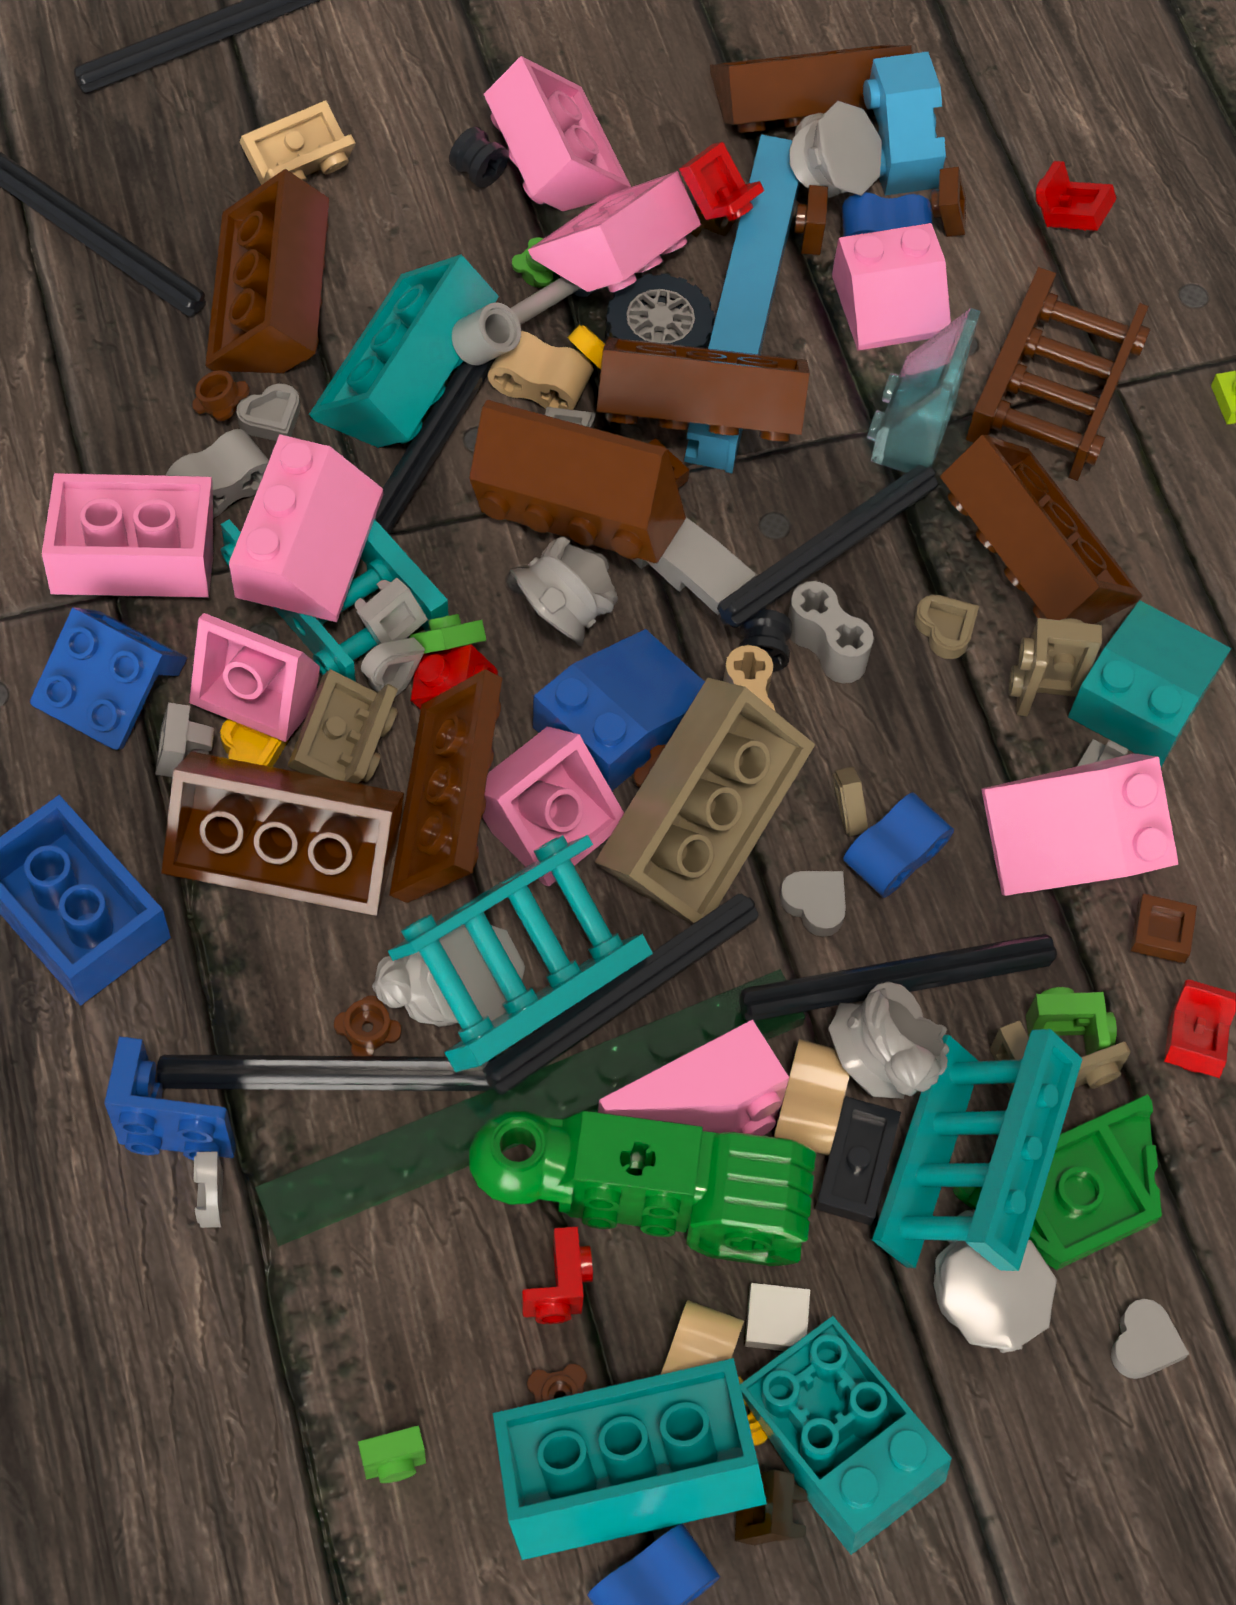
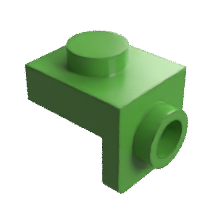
M1067 987L1051 988L1035 995L1026 1014L1028 1036H1030L1031 1030L1051 1029L1058 1036L1084 1035L1086 1055L1113 1046L1116 1042V1020L1113 1012H1106L1104 992L1074 993L1073 989Z

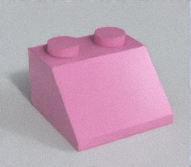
M932 223L838 238L832 278L857 351L950 336L952 329L946 262Z
M203 613L198 620L189 703L286 742L307 717L317 691L320 666L299 650Z
M546 727L487 775L484 794L486 808L482 817L492 834L525 867L538 860L534 850L550 840L564 835L567 843L588 835L593 845L570 859L575 866L611 836L624 815L621 806L580 734ZM551 871L538 878L546 886H550L556 881Z

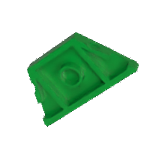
M1148 1094L1060 1134L1029 1240L1033 1242L1045 1262L1055 1270L1156 1224L1161 1218L1160 1189L1155 1183V1171L1158 1168L1156 1145H1152L1150 1125L1153 1104ZM953 1187L952 1190L955 1196L975 1210L982 1187Z

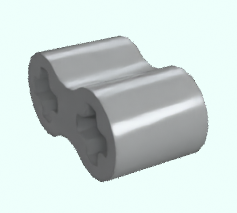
M234 429L220 436L207 449L178 459L169 468L166 476L212 477L214 519L233 502L256 495L269 460L246 431Z
M811 581L799 585L793 591L788 618L792 622L791 641L814 652L820 660L823 672L831 680L839 683H852L859 680L865 673L874 640L871 628L860 618L850 616L844 612L838 603L836 593L825 583Z

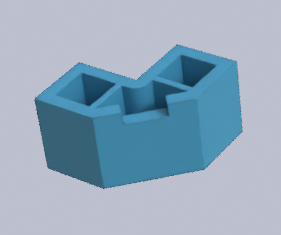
M929 52L873 59L870 80L864 81L863 96L867 109H873L879 126L878 135L882 140L879 180L884 195L939 188L940 169L944 167L946 150L945 137H937L935 132L936 116L934 108L942 107L941 86Z

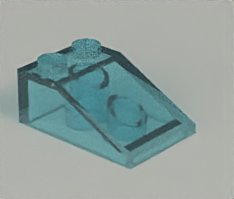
M970 308L910 353L905 359L900 375L890 374L882 397V401L888 403L885 413L876 410L867 439L875 441L871 458L872 462L906 473L919 464L926 468L933 466L956 405L981 311Z

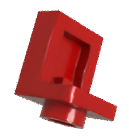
M723 141L711 144L679 168L706 220L726 216L728 221L735 220L748 213L753 208L751 201L764 191L760 181L745 184Z
M1053 161L1045 176L1038 182L1036 188V202L1041 207L1046 227L1098 231L1117 199L1113 184L1070 182L1064 161Z
M472 644L425 653L415 671L410 701L421 710L423 703L486 669L498 675V670Z
M1186 980L1169 1018L1164 1062L1180 1066L1187 1071L1200 1072L1220 1078L1227 1062L1229 1029L1236 1013V993L1194 980Z
M578 1227L554 1228L553 1256L556 1287L522 1290L523 1317H535L536 1322L540 1324H559L571 1320V1314H582L584 1298L582 1282H593L591 1247L579 1246Z

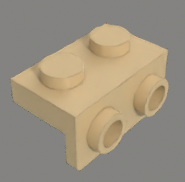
M326 100L244 134L240 139V144L261 185L284 169H287L305 182L307 181V175L322 170L323 174L333 173L348 164V158L356 144L351 134L344 136Z

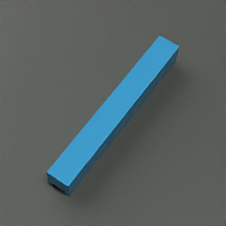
M762 134L760 136L749 183L760 181L764 191L751 201L753 208L740 217L708 349L761 354L801 183L790 167L789 150L792 140ZM690 422L687 432V439L689 441L684 462L722 469L727 473L733 474L743 428L739 429V435H720L709 432L708 424Z

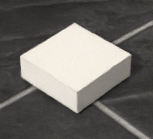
M751 1283L749 1288L745 1347L786 1351L805 1337L808 1329L810 1289Z

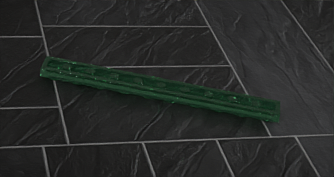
M781 969L543 1067L506 1094L500 1095L495 1090L490 1089L255 1187L278 1247L468 1167L469 1149L475 1133L489 1119L504 1112L527 1111L542 1117L562 1120L582 1111L598 1112L599 1099L749 1022L744 1019L739 1005V995H741L742 990L747 987L786 981ZM804 1012L755 1020L754 1023L765 1040H769L802 1026L806 1016ZM512 1144L506 1147L503 1152L520 1144Z

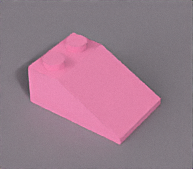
M1133 753L981 789L1001 894L1004 896L1128 877L1179 864L1160 761L1157 756Z
M751 1020L599 1099L598 1113L703 1127L702 1131L738 1132L764 1136L777 1124L775 1120L779 1116L789 1076L754 1021Z

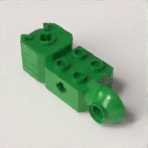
M507 1111L489 1119L475 1133L469 1149V1170L477 1186L492 1199L510 1205L530 1204L537 1200L559 1202V1212H564L573 1218H580L583 1224L592 1228L612 1229L617 1224L640 1226V1230L643 1233L657 1237H670L675 1235L676 1231L687 1233L686 1244L694 1251L705 1256L759 1265L782 1266L798 1263L801 1258L802 1242L808 1240L810 1223L808 1218L810 1217L812 1202L810 1195L813 1191L814 1180L812 1172L815 1170L816 1153L808 1146L790 1139L738 1132L702 1131L703 1127L588 1111H582L563 1120L542 1117L527 1111ZM512 1144H523L533 1151V1155L525 1161L515 1162L507 1159L502 1152Z

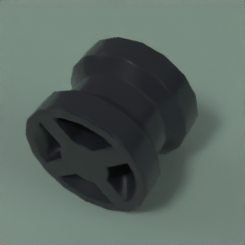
M475 126L467 129L458 137L449 155L450 165L458 172L469 173V179L479 188H486L493 184L503 173L509 159V151L503 145L497 142L491 143L487 133L480 127Z
M763 609L740 626V633L744 640L738 647L752 645L765 650L773 662L772 672L782 670L788 665L790 649L786 645V641L790 639L792 634L790 618L778 611Z

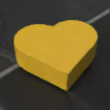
M579 325L567 338L601 369L605 343L584 325Z
M227 719L222 724L220 730L222 747L229 754V759L269 767L274 766L289 741L288 739L284 742L230 719Z

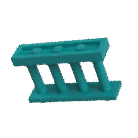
M230 519L221 524L224 541L221 554L228 567L241 533ZM374 519L361 555V559L367 565V571L352 580L341 612L355 604L359 598L363 599L377 590L378 586L376 584L379 581L387 580L392 582L395 578H398L410 589L428 620L449 616L447 598ZM273 607L314 654L313 660L320 666V673L322 675L331 669L356 682L354 660L378 645L366 627L341 644H338L322 626V624L329 620ZM428 620L421 625L425 631H430Z
M561 835L534 850L538 858L537 861L438 921H435L432 914H429L401 930L405 940L388 950L393 961L419 951L462 1029L458 1031V1035L462 1041L444 1052L455 1072L481 1066L653 954L643 934L621 940L618 933L611 934L570 859L593 845L588 835L567 843L564 835ZM550 871L592 944L588 949L592 958L579 966L576 960L569 961L528 887V884ZM507 897L550 972L546 975L549 985L537 993L534 992L532 987L526 989L484 914V911ZM463 924L506 999L502 1004L506 1013L492 1022L488 1015L481 1016L439 941L441 937Z
M1051 1029L1031 1030L1024 1056L1019 1060L978 1061L950 1035H944L942 1040L948 1045L950 1050L946 1055L948 1059L947 1067L944 1073L939 1075L938 1082L920 1094L872 1241L906 1268H916L924 1240L965 1241L1001 1271H1019L1083 1058ZM1015 1083L1006 1111L966 1112L974 1085ZM958 1135H999L990 1163H950ZM941 1187H982L974 1215L933 1216Z

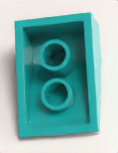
M1139 600L1107 643L1083 681L1068 718L1129 749V751L1135 754L1159 757L1160 766L1162 767L1232 648Z

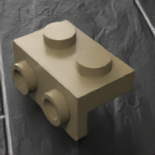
M1037 618L1031 638H1022L1018 665H1013L1010 672L1009 696L1017 697L1016 715L1028 716L1037 692L1077 696L1080 686L1090 672L1102 644V625L1088 624L1072 618L1062 620Z
M329 669L321 678L287 766L305 774L357 784L360 781L368 782L380 761L381 755L375 751L380 736L384 737L389 732L397 715V708L393 707L392 704L398 688L387 684L377 693Z

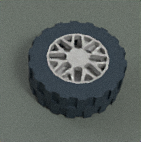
M662 273L652 276V274L642 275V278L637 279L633 284L616 291L614 299L609 301L606 315L605 339L607 341L608 337L708 348L714 327V311H711L709 298L702 294V290L698 286L691 285L686 279L681 277L675 278L671 277L670 274Z

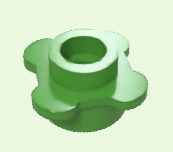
M540 237L530 239L528 248L522 254L515 255L512 258V268L514 271L521 273L522 278L527 284L533 287L544 288L559 278V274L531 258L528 249L544 239Z

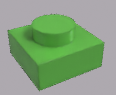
M459 614L428 620L430 631L409 635L410 638L414 637L425 648L424 654L486 641L483 621L478 620L461 624Z
M419 1425L358 1441L366 1480L379 1477L380 1483L401 1481L416 1474V1466L426 1464L425 1449Z

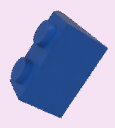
M644 629L573 663L533 696V728L538 733L546 727H552L580 734L611 791H613L630 777L637 768L644 765L650 759V751L654 746L666 745L705 681L648 630Z

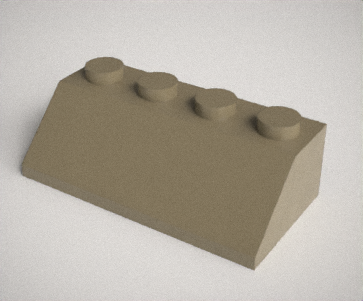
M707 678L594 863L633 891L693 925L719 906L815 744L745 686Z

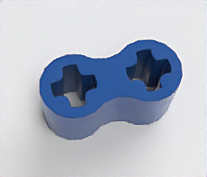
M867 192L861 196L854 194L848 197L842 205L843 237L932 223L931 203L927 198L916 194L889 199Z
M912 792L901 799L882 820L864 831L849 847L843 857V861L880 896L885 898L896 891L916 869L931 860L946 845L954 833V828L917 794Z
M680 1524L662 1535L629 1562L610 1573L594 1586L587 1596L593 1605H688L716 1583L721 1576L686 1527Z

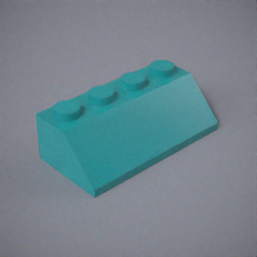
M462 254L401 274L309 415L320 424L377 448L399 442L401 444L409 442L421 430L423 425L421 419L428 408L438 401L445 392L446 387L444 383L452 370L463 362L456 353L452 343L454 325L461 318L490 303H495L499 297L498 294Z
M734 1358L493 1413L508 1522L522 1560L767 1504Z

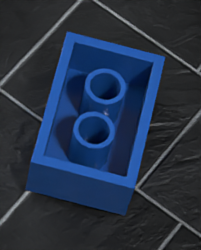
M60 795L0 837V915L80 1006L171 938L165 914L160 905Z

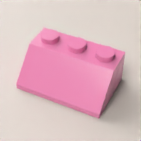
M520 56L484 93L485 99L492 111L490 118L495 127L502 132L508 145L509 158L518 166L525 181L523 188L534 202L540 205L546 203L561 211H567L596 203L607 195L631 187L581 86Z
M676 171L605 196L529 248L528 251L533 260L587 292L606 286L610 292H616L637 280L634 273H641L659 265L663 261L660 254L671 253L686 245L688 242L685 236L699 227L701 223L679 172Z
M279 434L229 561L235 598L337 622L380 506L383 488L332 447Z
M54 473L42 548V557L50 594L209 597L213 562L212 477Z

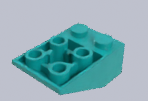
M834 1316L830 1317L740 1384L744 1401L790 1473L794 1474L797 1484L806 1490L807 1499L850 1555L946 1482L952 1460L951 1456Z

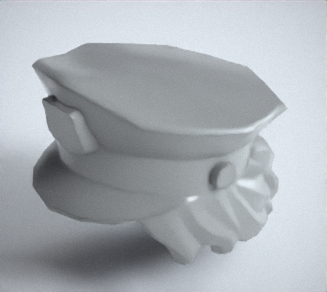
M837 101L826 113L809 115L798 124L789 150L790 167L796 178L805 187L809 188V185L827 186L828 198L845 192L861 196L880 177L882 140L864 109Z
M560 537L550 542L542 552L541 558L535 557L528 564L529 568L511 569L510 572L537 614L564 635L571 638L577 645L582 646L585 638V627L589 629L596 622L594 619L596 616L611 613L618 601V596L608 574L609 564L606 557L588 548L583 550L569 544L570 540L566 537Z
M463 924L441 937L439 941L481 1016L488 1015L492 1022L506 1013L502 1005L506 999L465 925ZM491 925L522 980L525 965L507 930ZM419 951L394 961L390 956L384 957L378 963L375 982L372 984V988L380 1001L387 1004L390 1008L404 1006L408 1011L409 1017L420 1023L434 1024L438 1027L459 1024Z
M891 982L877 984L869 992L862 1005L840 1003L836 1015L828 1028L842 1068L872 1097L904 1099L905 1095L912 1096L917 1091L924 1092L930 1089L931 1085L938 1082L939 1075H942L947 1067L948 1059L946 1055L950 1050L948 1045L942 1040L947 1032V1028L944 1025H938L929 1019L923 1018L921 1007L915 997L900 984Z
M975 1210L964 1211L958 1216H973ZM947 1240L950 1245L935 1259L933 1283L941 1313L950 1323L960 1329L969 1344L978 1345L983 1348H997L1001 1353L1022 1349L1025 1343L1049 1328L1057 1278L1031 1240H1028L1019 1271H1001L965 1241Z

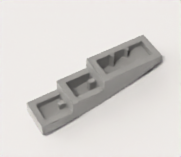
M687 517L657 564L639 558L631 559L641 569L649 563L679 592L687 586L717 615L720 614L717 609L720 601L757 576L755 572L719 541Z

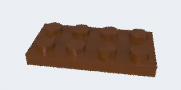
M486 669L423 703L421 706L389 896L409 903L471 874L479 855L477 840L480 820L486 808V798L484 796L488 769L494 757L492 749L494 729L501 711L499 697L502 677Z

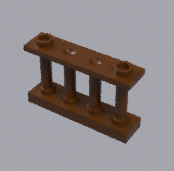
M1038 267L974 409L966 440L974 443L982 434L989 436L992 428L1001 431L1005 427L1076 453L1077 455L1068 478L1078 481L1085 463L1094 466L1106 438L1098 435V431L1130 354L1141 355L1151 329L1142 325L1149 306L1139 303L1130 326L1058 301L1059 295L1051 293L1057 273ZM1050 319L1122 344L1114 362L1042 336L1043 330L1037 329L1039 321L1049 323ZM1036 354L1105 379L1107 382L1100 398L1027 372L1028 366L1021 364L1024 356L1033 359ZM1020 390L1091 416L1092 418L1085 435L1010 408L1012 403L1005 401L1008 392L1017 395Z

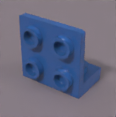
M72 607L32 694L30 704L114 750H121L127 742L158 675L179 676L187 657L100 611Z
M119 1036L104 1102L119 1144L125 1145L127 1150L141 1155H157L161 1149L183 1152V1155L191 1160H194L197 1152H218L219 1157L234 1158L236 1144L227 1109L221 1106L162 1099V1083L155 1081L156 1063L149 1061L143 1039Z

